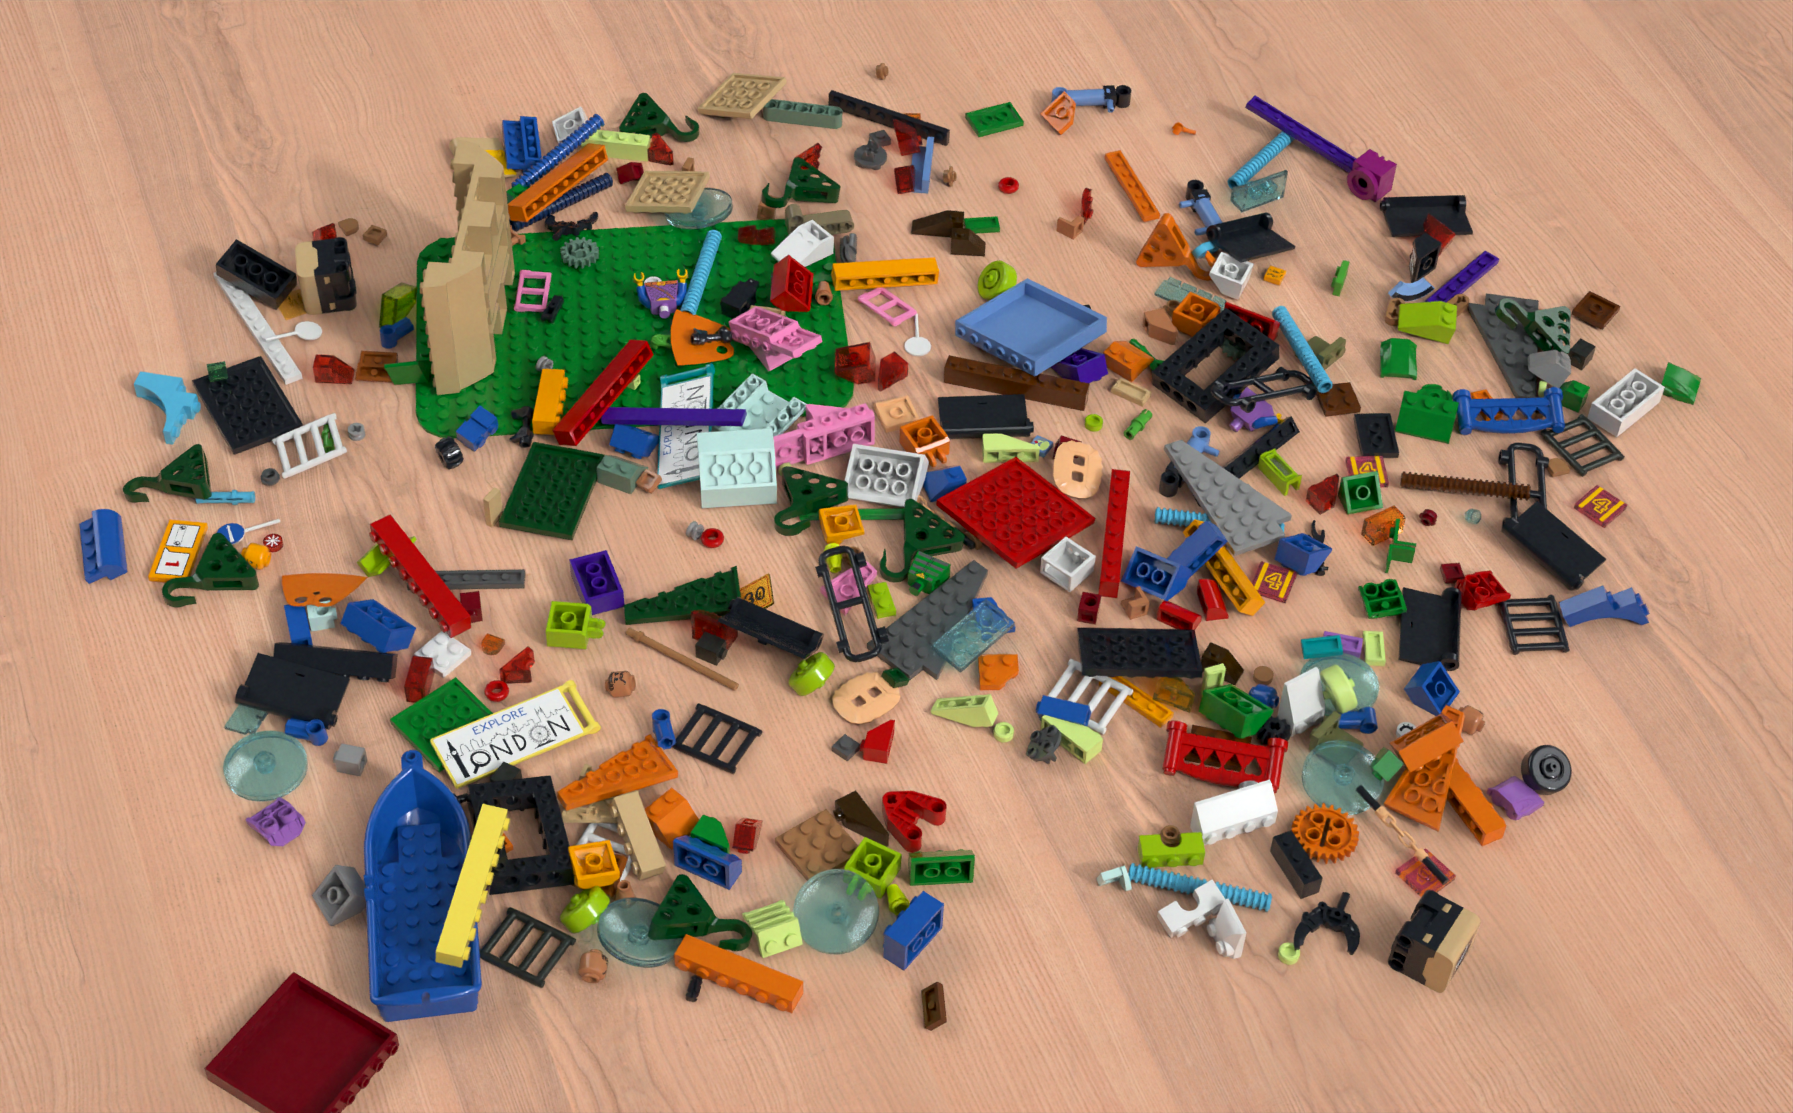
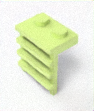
M784 900L742 913L744 920L757 937L759 952L762 958L803 945L798 918L794 917L793 912H790V908L786 906Z

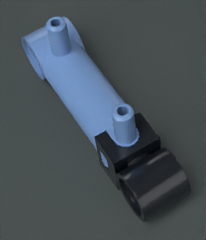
M1114 85L1103 86V89L1067 90L1063 87H1056L1052 90L1051 103L1065 91L1075 101L1076 106L1103 105L1104 109L1112 113L1115 106L1119 108L1129 107L1132 90L1126 85H1119L1116 87V90Z
M1190 180L1187 183L1186 201L1179 202V207H1191L1193 212L1198 213L1205 227L1195 229V235H1204L1210 225L1223 222L1210 202L1211 196L1208 190L1204 189L1203 182L1200 180Z
M1203 426L1195 427L1187 444L1200 453L1205 452L1215 457L1219 455V450L1209 446L1210 430ZM1172 461L1160 478L1159 492L1165 497L1175 496L1178 487L1181 488L1185 483Z

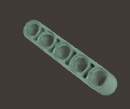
M771 99L763 107V118L766 121L830 129L842 127L843 111L839 107Z

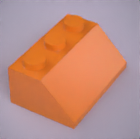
M1441 713L1389 744L1398 758L1404 763V767L1409 772H1417L1429 761L1434 762L1442 757L1441 754L1448 750H1456L1464 741L1453 721Z

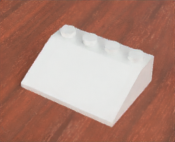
M853 444L845 481L848 483V497L853 500L904 508L907 499L917 501L925 481L929 461L923 454Z

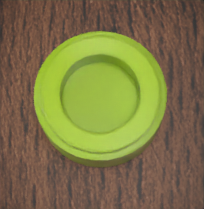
M1090 414L1085 418V428L1087 430L1096 432L1102 429L1103 419L1101 416Z

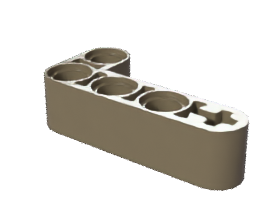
M790 204L785 209V225L788 235L798 226L811 220L815 221L831 235L847 233L854 229V222L848 210L802 215L800 206L797 204Z

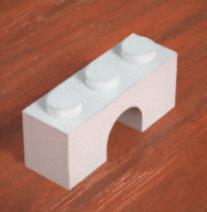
M1213 879L1194 890L1193 897L1198 904L1195 910L1186 911L1180 907L1177 901H1174L1158 911L1157 918L1170 938L1175 935L1177 937L1184 935L1190 926H1199L1206 921L1205 918L1211 914L1215 916L1219 913L1225 898Z

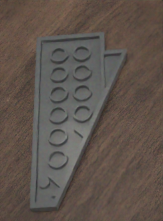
M1486 293L1485 304L1469 303L1468 311L1515 398H1536L1537 376L1528 370V356L1532 353H1537V344L1525 332L1522 323L1509 309L1505 308L1518 323L1513 330L1497 317L1495 306L1501 299L1509 298L1516 301L1525 311L1534 312L1538 310L1539 300Z
M973 560L888 626L886 631L889 642L882 643V650L877 657L890 667L901 670L910 680L922 670L934 679H939L973 607L972 599L977 598L988 575V570ZM873 640L867 643V649L871 651L874 648Z

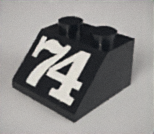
M1427 233L1415 238L1413 241L1409 263L1411 283L1420 280L1436 269L1442 243Z

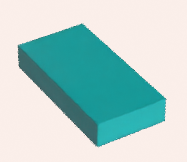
M1340 635L1301 639L1303 659L1343 655Z

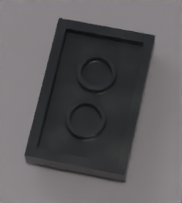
M1390 413L1354 414L1353 420L1362 458H1375V456H1379V458L1399 457L1398 444Z

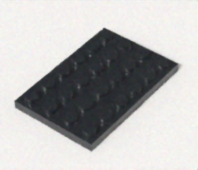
M262 356L192 380L194 388L233 455L270 442L282 434L303 426Z
M1077 628L1082 676L1202 678L1203 670L1195 630Z

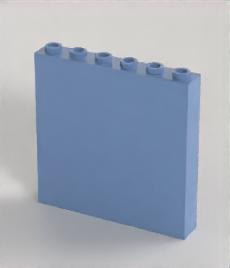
M1028 278L955 321V336L1033 376H1037L1107 332L1106 316Z

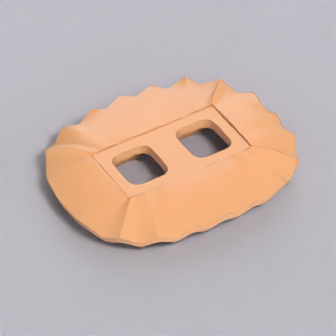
M1072 440L1063 442L1057 448L1053 466V478L1057 488L1071 497L1083 499L1092 497L1099 490L1102 477V458L1099 456L1098 451L1090 445L1081 442H1074ZM1074 456L1084 458V466L1074 464ZM1072 472L1082 474V482L1072 480Z
M866 672L862 676H856L846 684H842L840 689L835 690L832 701L836 711L846 721L852 724H864L872 722L892 710L899 702L900 694L899 688H893L878 672ZM873 687L881 692L875 698L867 692ZM861 697L865 704L856 707L851 700Z

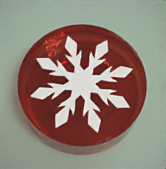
M269 534L263 539V545L269 548V552H277L282 549L283 540L278 534Z

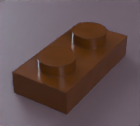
M935 982L921 990L924 1025L930 1031L947 1022L943 984Z

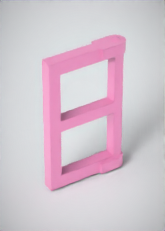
M521 270L514 310L519 312H543L547 308L551 273ZM524 278L546 279L545 288H523ZM521 295H543L542 305L521 304Z
M883 287L876 288L858 297L860 303L869 307L893 326H897L917 314L915 309ZM882 294L891 301L877 307L868 300ZM898 305L907 312L892 318L884 311Z

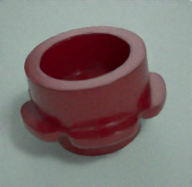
M1425 509L1423 513L1419 514V518L1423 525L1434 526L1437 521V514L1431 509Z

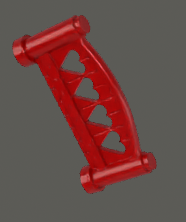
M1176 720L1167 722L1166 731L1168 732L1162 767L1165 775L1174 776L1177 771H1180L1204 782L1231 787H1239V784L1245 781L1260 783L1270 780L1273 792L1277 793L1280 786L1284 753L1288 750V741L1281 738H1270L1266 747L1186 733L1188 726L1186 723ZM1195 748L1201 763L1199 765H1194L1193 763L1186 764L1183 759ZM1213 752L1216 753L1221 764L1219 769L1204 765V761ZM1234 755L1241 767L1240 772L1227 771L1224 768V765ZM1254 759H1256L1262 772L1259 776L1253 773L1246 774L1244 771Z

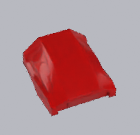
M1491 570L1468 574L1465 578L1457 580L1455 588L1462 593L1461 603L1467 610L1475 611L1479 608L1506 601L1511 597V594L1503 588Z

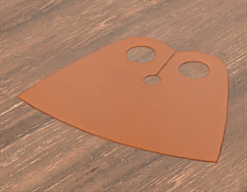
M676 309L671 325V345L677 365L708 363L732 357L734 355V348L730 343H722L721 341L705 342L704 345H692L691 334H694V328L705 330L707 334H716L718 329L724 325ZM724 346L728 351L725 354L717 352L716 348Z
M336 573L283 575L282 588L285 599L291 606L315 605L317 607H329L347 597L368 577ZM299 597H306L308 599L302 603L295 602V599ZM325 597L332 599L329 603L319 602L321 598Z

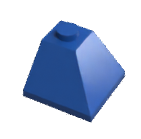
M949 466L926 472L923 488L930 502H935L944 495L965 485L967 478L961 466Z

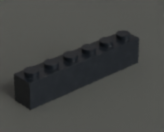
M278 642L274 645L273 657L335 673L350 678V675H354L359 680H369L370 677L377 678L378 682H389V679L396 678L398 654Z

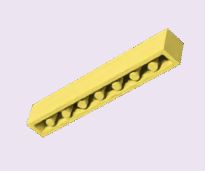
M482 804L436 949L435 962L462 968L463 961H468L471 947H468L470 941H474L477 930L474 928L475 922H480L482 916L480 906L481 903H486L488 891L485 890L487 885L491 886L494 873L491 872L492 867H497L499 860L497 851L498 848H503L505 836L502 835L504 831H508L510 825V818H507L508 809Z

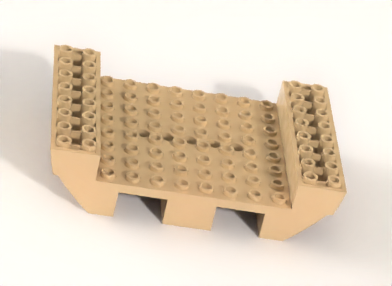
M458 140L457 147H454V159H451L450 163L451 169L454 170L452 182L456 185L454 187V197H457L456 210L459 211L457 216L458 233H455V245H452V258H449V263L428 262L427 269L423 271L424 282L420 283V294H423L422 307L425 308L424 321H427L426 335H429L427 345L428 348H431L429 360L433 362L431 366V373L434 374L433 387H436L437 395L459 393L461 389L480 381L494 372L496 352L493 334H502L507 312L504 285H513L515 275L504 166L488 152L480 148L479 144Z

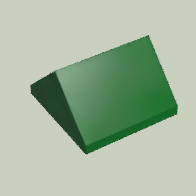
M430 360L391 363L384 364V368L394 385L428 382L433 362Z
M1378 471L1341 477L1338 497L1347 514L1383 508Z

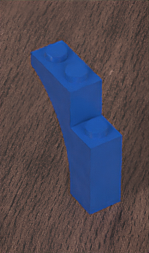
M1602 585L1559 602L1563 618L1569 627L1602 618H1622L1634 621L1640 625L1649 623L1647 617L1650 614L1646 604H1643L1641 595L1639 593L1636 594L1632 587L1612 595L1611 591L1607 592Z

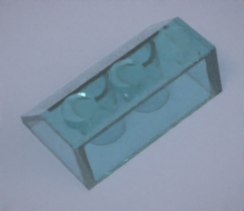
M1288 171L1275 172L1233 187L1230 201L1242 213L1283 198Z

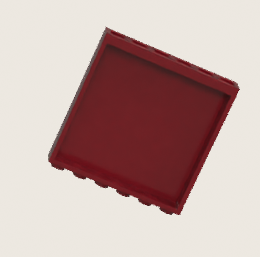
M293 972L204 1069L210 1082L260 1113H341L347 1105L349 1106L353 1103L359 1091L367 1087L370 1079L383 1068L386 1060L397 1052L399 1041L397 1033Z

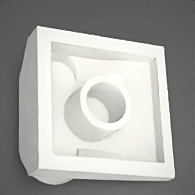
M582 107L552 121L558 143H562L564 139L566 140L567 136L570 137L574 130H578L577 128L582 127L581 125L588 120Z
M1225 899L1217 918L1209 920L1207 931L1209 936L1214 938L1218 953L1224 957L1235 959L1242 955L1246 931L1229 899Z

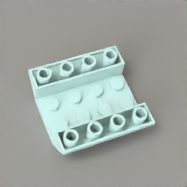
M751 374L717 408L746 409L747 416L743 426H712V432L772 428L773 437L781 435L803 414L807 404L795 397L790 402L768 391L765 380Z
M772 428L697 433L702 508L777 503L775 449Z

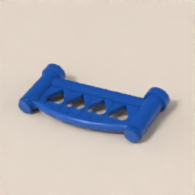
M1558 387L1546 389L1544 391V398L1471 399V394L1466 389L1457 390L1452 394L1453 401L1459 402L1457 419L1459 431L1463 435L1470 434L1474 429L1491 433L1515 434L1551 428L1555 433H1561L1565 428L1561 403L1563 394L1562 390ZM1519 410L1527 417V420H1513L1512 417ZM1535 410H1538L1546 419L1533 420L1531 416ZM1480 411H1483L1491 420L1477 421L1475 418ZM1498 411H1502L1509 420L1496 421L1494 417Z

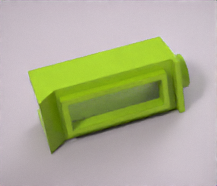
M1276 449L1260 455L1258 469L1284 496L1288 495L1290 484L1295 490L1300 489L1302 475H1298L1276 452Z

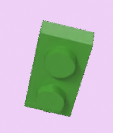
M1343 260L1341 267L1337 266L1335 273L1337 278L1334 277L1331 287L1334 288L1333 295L1340 296L1348 273L1349 261Z

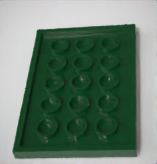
M533 442L499 520V527L573 541L598 479L597 466L605 454Z

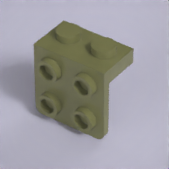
M1314 336L1308 341V345L1313 350L1324 370L1341 358L1346 351V339L1339 337L1332 344L1318 336Z
M1334 711L1330 716L1324 717L1318 728L1315 727L1309 735L1311 740L1308 750L1338 769H1344L1363 749L1364 744L1339 728L1341 714Z

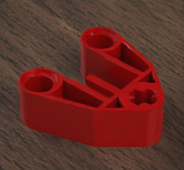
M890 791L882 797V814L887 830L907 852L915 853L922 847V830L916 826L919 818L935 826L942 825L946 820L947 804L942 799L915 791Z

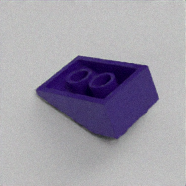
M1080 348L1051 366L1062 378L1085 383L1099 381L1108 374L1105 355L1084 348Z

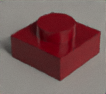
M1460 562L1441 564L1440 571L1444 583H1456L1457 580L1465 578Z

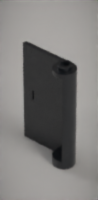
M1465 195L1384 197L1383 201H1380V211H1383L1392 237L1421 236L1424 233L1430 236L1473 235V230L1465 213Z
M1267 212L1210 225L1206 230V235L1210 242L1240 263L1293 250L1296 247L1271 230L1273 218Z
M1025 394L938 397L940 426L949 439L982 438L983 434L1029 437L1030 433L1034 432V424L1027 418Z
M1538 501L1517 519L1511 518L1501 530L1502 533L1571 591L1573 589L1578 590L1583 585L1584 580L1606 561L1604 556Z
M1403 587L1402 595L1407 611L1401 613L1398 660L1418 665L1440 661L1446 671L1458 669L1460 662L1461 591L1450 587L1443 590L1440 596Z
M737 597L736 600H731L728 610H731L730 613L720 617L718 620L722 624L757 638V642L763 645L771 644L803 659H806L819 649L824 637V633L815 631L740 597Z
M257 653L245 685L241 684L237 690L235 703L289 719L308 722L318 719L323 722L325 729L330 730L337 723V712L350 678Z

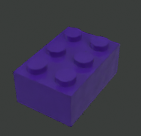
M607 550L569 559L571 577L582 603L591 606L592 615L624 607V592Z

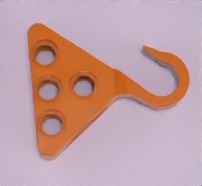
M1164 213L1142 247L1136 264L1139 267L1186 265L1198 279L1212 280L1209 276L1210 271H1204L1198 266L1192 250L1173 216L1169 213ZM1207 250L1205 258L1212 268L1217 259Z

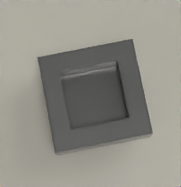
M885 130L869 134V139L872 140L873 144L877 140L880 147L891 145V138Z
M846 734L832 746V752L846 761H849L860 750V744Z

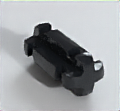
M693 975L687 989L686 1000L696 1002L703 981L701 976Z

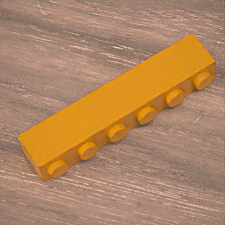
M935 257L833 263L831 277L835 291L938 284L939 268Z
M1194 519L1183 531L1185 537L1191 536L1204 522ZM1225 546L1220 548L1205 563L1239 612L1254 616L1265 604L1263 598Z

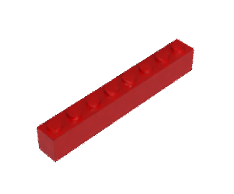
M629 340L552 431L559 445L577 446L652 358L653 352L648 341Z
M1112 469L1098 593L1102 597H1118L1130 471Z
M391 514L370 523L371 532L369 536L372 542L379 545L381 553L389 558L391 566L399 571L401 579L407 581L411 592L417 594L423 607L426 606L432 619L438 621L442 632H446L450 638H453L471 629L470 614Z

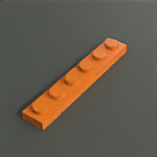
M1121 150L1105 153L1106 162L1143 222L1159 219L1160 213Z

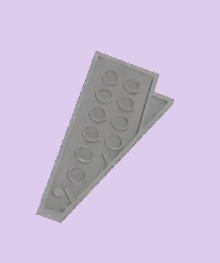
M1178 440L1164 446V451L1210 521L1217 525L1228 540L1226 545L1233 556L1285 538V533L1279 524L1291 521L1292 515L1183 440Z

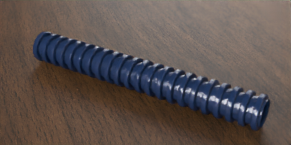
M608 173L599 175V177L578 185L577 188L574 187L568 190V192L564 193L528 222L511 221L509 219V223L514 231L522 230L524 227H528V225H532L551 216V214H555V212H559L582 201V199L584 200L591 197V195H595V193L612 187V177Z

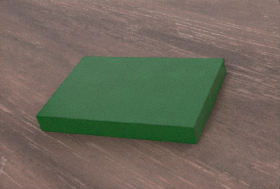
M1011 102L965 113L966 120L978 137L1024 126V121Z

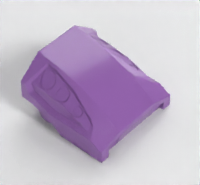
M1516 776L1493 788H1488L1487 794L1492 797V802L1496 806L1504 807L1507 810V816L1512 820H1519L1524 816H1529L1544 806V801L1540 796Z
M281 797L252 817L245 819L247 824L264 837L271 846L286 845L301 834L306 823L304 817L288 801Z

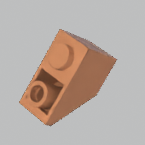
M1161 308L1144 312L1142 325L1148 336L1167 344L1175 345L1178 330L1176 326H1173L1169 314L1167 315L1165 309Z

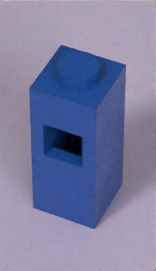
M284 605L291 642L313 645L305 606Z
M1043 695L1041 701H1038L1036 706V713L1040 721H1042L1044 715L1088 726L1091 717V710L1088 705Z

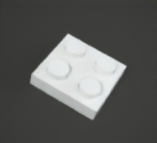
M442 631L414 653L416 660L442 678H445L472 655L471 649L455 638H450L446 632L443 633Z

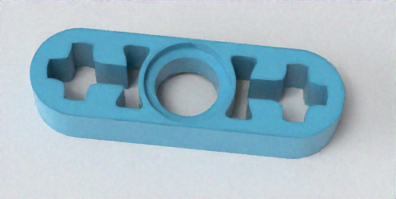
M1208 241L1195 248L1192 254L1198 260L1205 257L1207 250L1212 255L1220 248Z

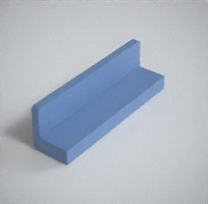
M927 137L926 147H913L908 192L926 194L929 192L934 137Z

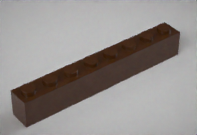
M951 355L948 356L944 367V383L1002 395L1025 394L1026 400L1085 411L1088 401L1090 383L1045 374L1033 376L1020 369Z

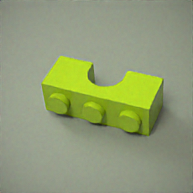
M1201 832L1181 833L1179 846L1177 847L1165 846L1161 841L1160 834L1139 835L1137 848L1141 867L1148 866L1151 869V867L1203 865L1205 848Z

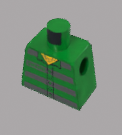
M918 551L908 572V585L911 586L909 588L910 593L914 596H918L921 591L931 594L950 578L951 564Z

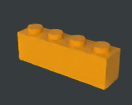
M542 369L532 419L534 434L554 435L552 430L561 421L559 415L563 414L562 401L566 399V391L564 389L568 388V377H565L564 370Z

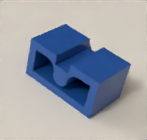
M479 406L470 415L471 418L456 430L457 440L474 452L485 444L486 439L498 429L497 417L482 406Z

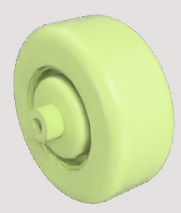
M1337 664L1323 669L1320 672V679L1325 689L1323 691L1325 700L1330 699L1332 705L1340 714L1355 709L1358 702L1353 690L1355 683L1352 678L1348 679L1344 671Z

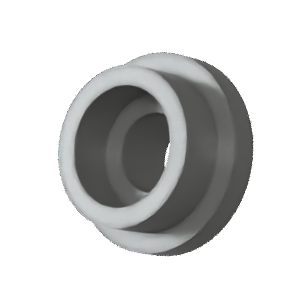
M267 468L262 472L261 482L264 485L271 486L279 482L280 475L275 469Z

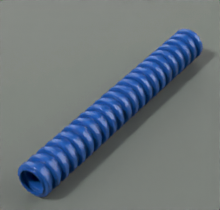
M594 114L593 117H590L589 120H586L581 125L582 127L574 130L570 137L567 136L566 140H562V143H559L558 146H555L554 149L548 152L547 156H543L539 163L536 162L535 166L532 165L531 169L520 175L519 179L517 178L515 182L511 183V186L514 187L517 184L531 187V185H534L539 180L538 178H542V175H546L550 168L553 169L554 165H558V162H561L562 159L570 155V152L572 153L574 149H577L581 142L584 143L585 139L588 140L589 136L600 130L605 125L603 119L598 114Z

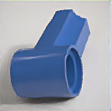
M405 317L393 325L382 326L380 328L382 347L387 349L397 346V340L413 331L414 325L410 319Z
M1363 707L1359 711H1348L1341 714L1339 728L1360 729L1365 734L1374 733L1378 729L1376 711L1372 707Z
M665 709L655 710L652 713V727L658 747L663 748V750L671 749L675 745L676 740L670 721V713Z
M291 718L285 725V735L288 737L309 740L315 746H321L328 740V734L321 720L314 719L308 722Z

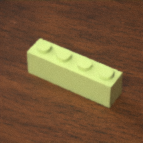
M597 130L596 133L589 136L588 140L585 139L584 143L581 142V148L588 143L605 145L609 158L648 162L651 152L650 135Z

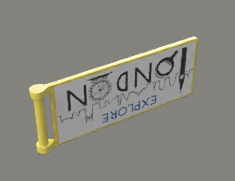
M569 680L555 689L432 738L430 743L454 787L458 789L494 774L503 761L516 765L580 737L600 731L601 726L598 722H595L576 690L575 682ZM564 692H569L588 724L587 727L583 728Z

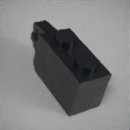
M750 278L746 282L739 281L733 286L730 292L721 299L722 314L734 319L750 309V305L754 306L757 303L756 291L759 288V281Z

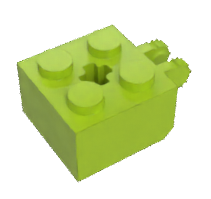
M552 601L546 627L547 646L587 649L589 638H602L604 634L602 629H604L606 623L600 618H592V609L588 604Z
M864 837L844 868V882L849 884L846 893L851 896L858 888L861 889L858 895V899L864 901L868 894L881 899L887 887L901 869L902 854Z

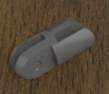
M850 233L849 236L846 235L840 238V259L842 263L856 262L857 236L854 233Z

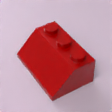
M787 255L774 264L770 302L782 311L809 312L814 274L793 257Z
M1229 302L1225 303L1224 309H1229L1275 341L1278 336L1280 322Z

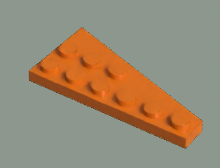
M1445 705L1441 713L1453 721L1461 735L1465 719L1464 713ZM1457 749L1454 751L1448 750L1441 754L1442 757L1434 762L1429 761L1417 772H1409L1405 769L1385 800V807L1439 832Z
M649 734L645 736V740L642 742L634 743L628 751H621L599 765V769L586 773L585 777L580 781L575 780L557 791V799L567 811L678 778V770L661 747H658L652 735Z

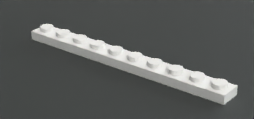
M214 272L215 280L285 385L303 379L302 373L279 339L264 340L267 337L276 335L248 293L217 276V273Z

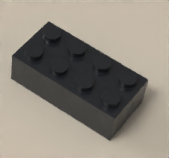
M237 239L216 263L217 276L276 310L297 285L296 273Z

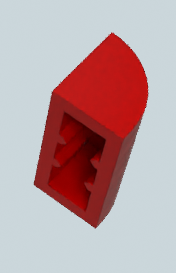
M1199 579L1197 596L1205 620L1229 619L1218 584L1210 579Z
M1164 600L1158 607L1157 620L1175 629L1196 630L1202 621V616Z

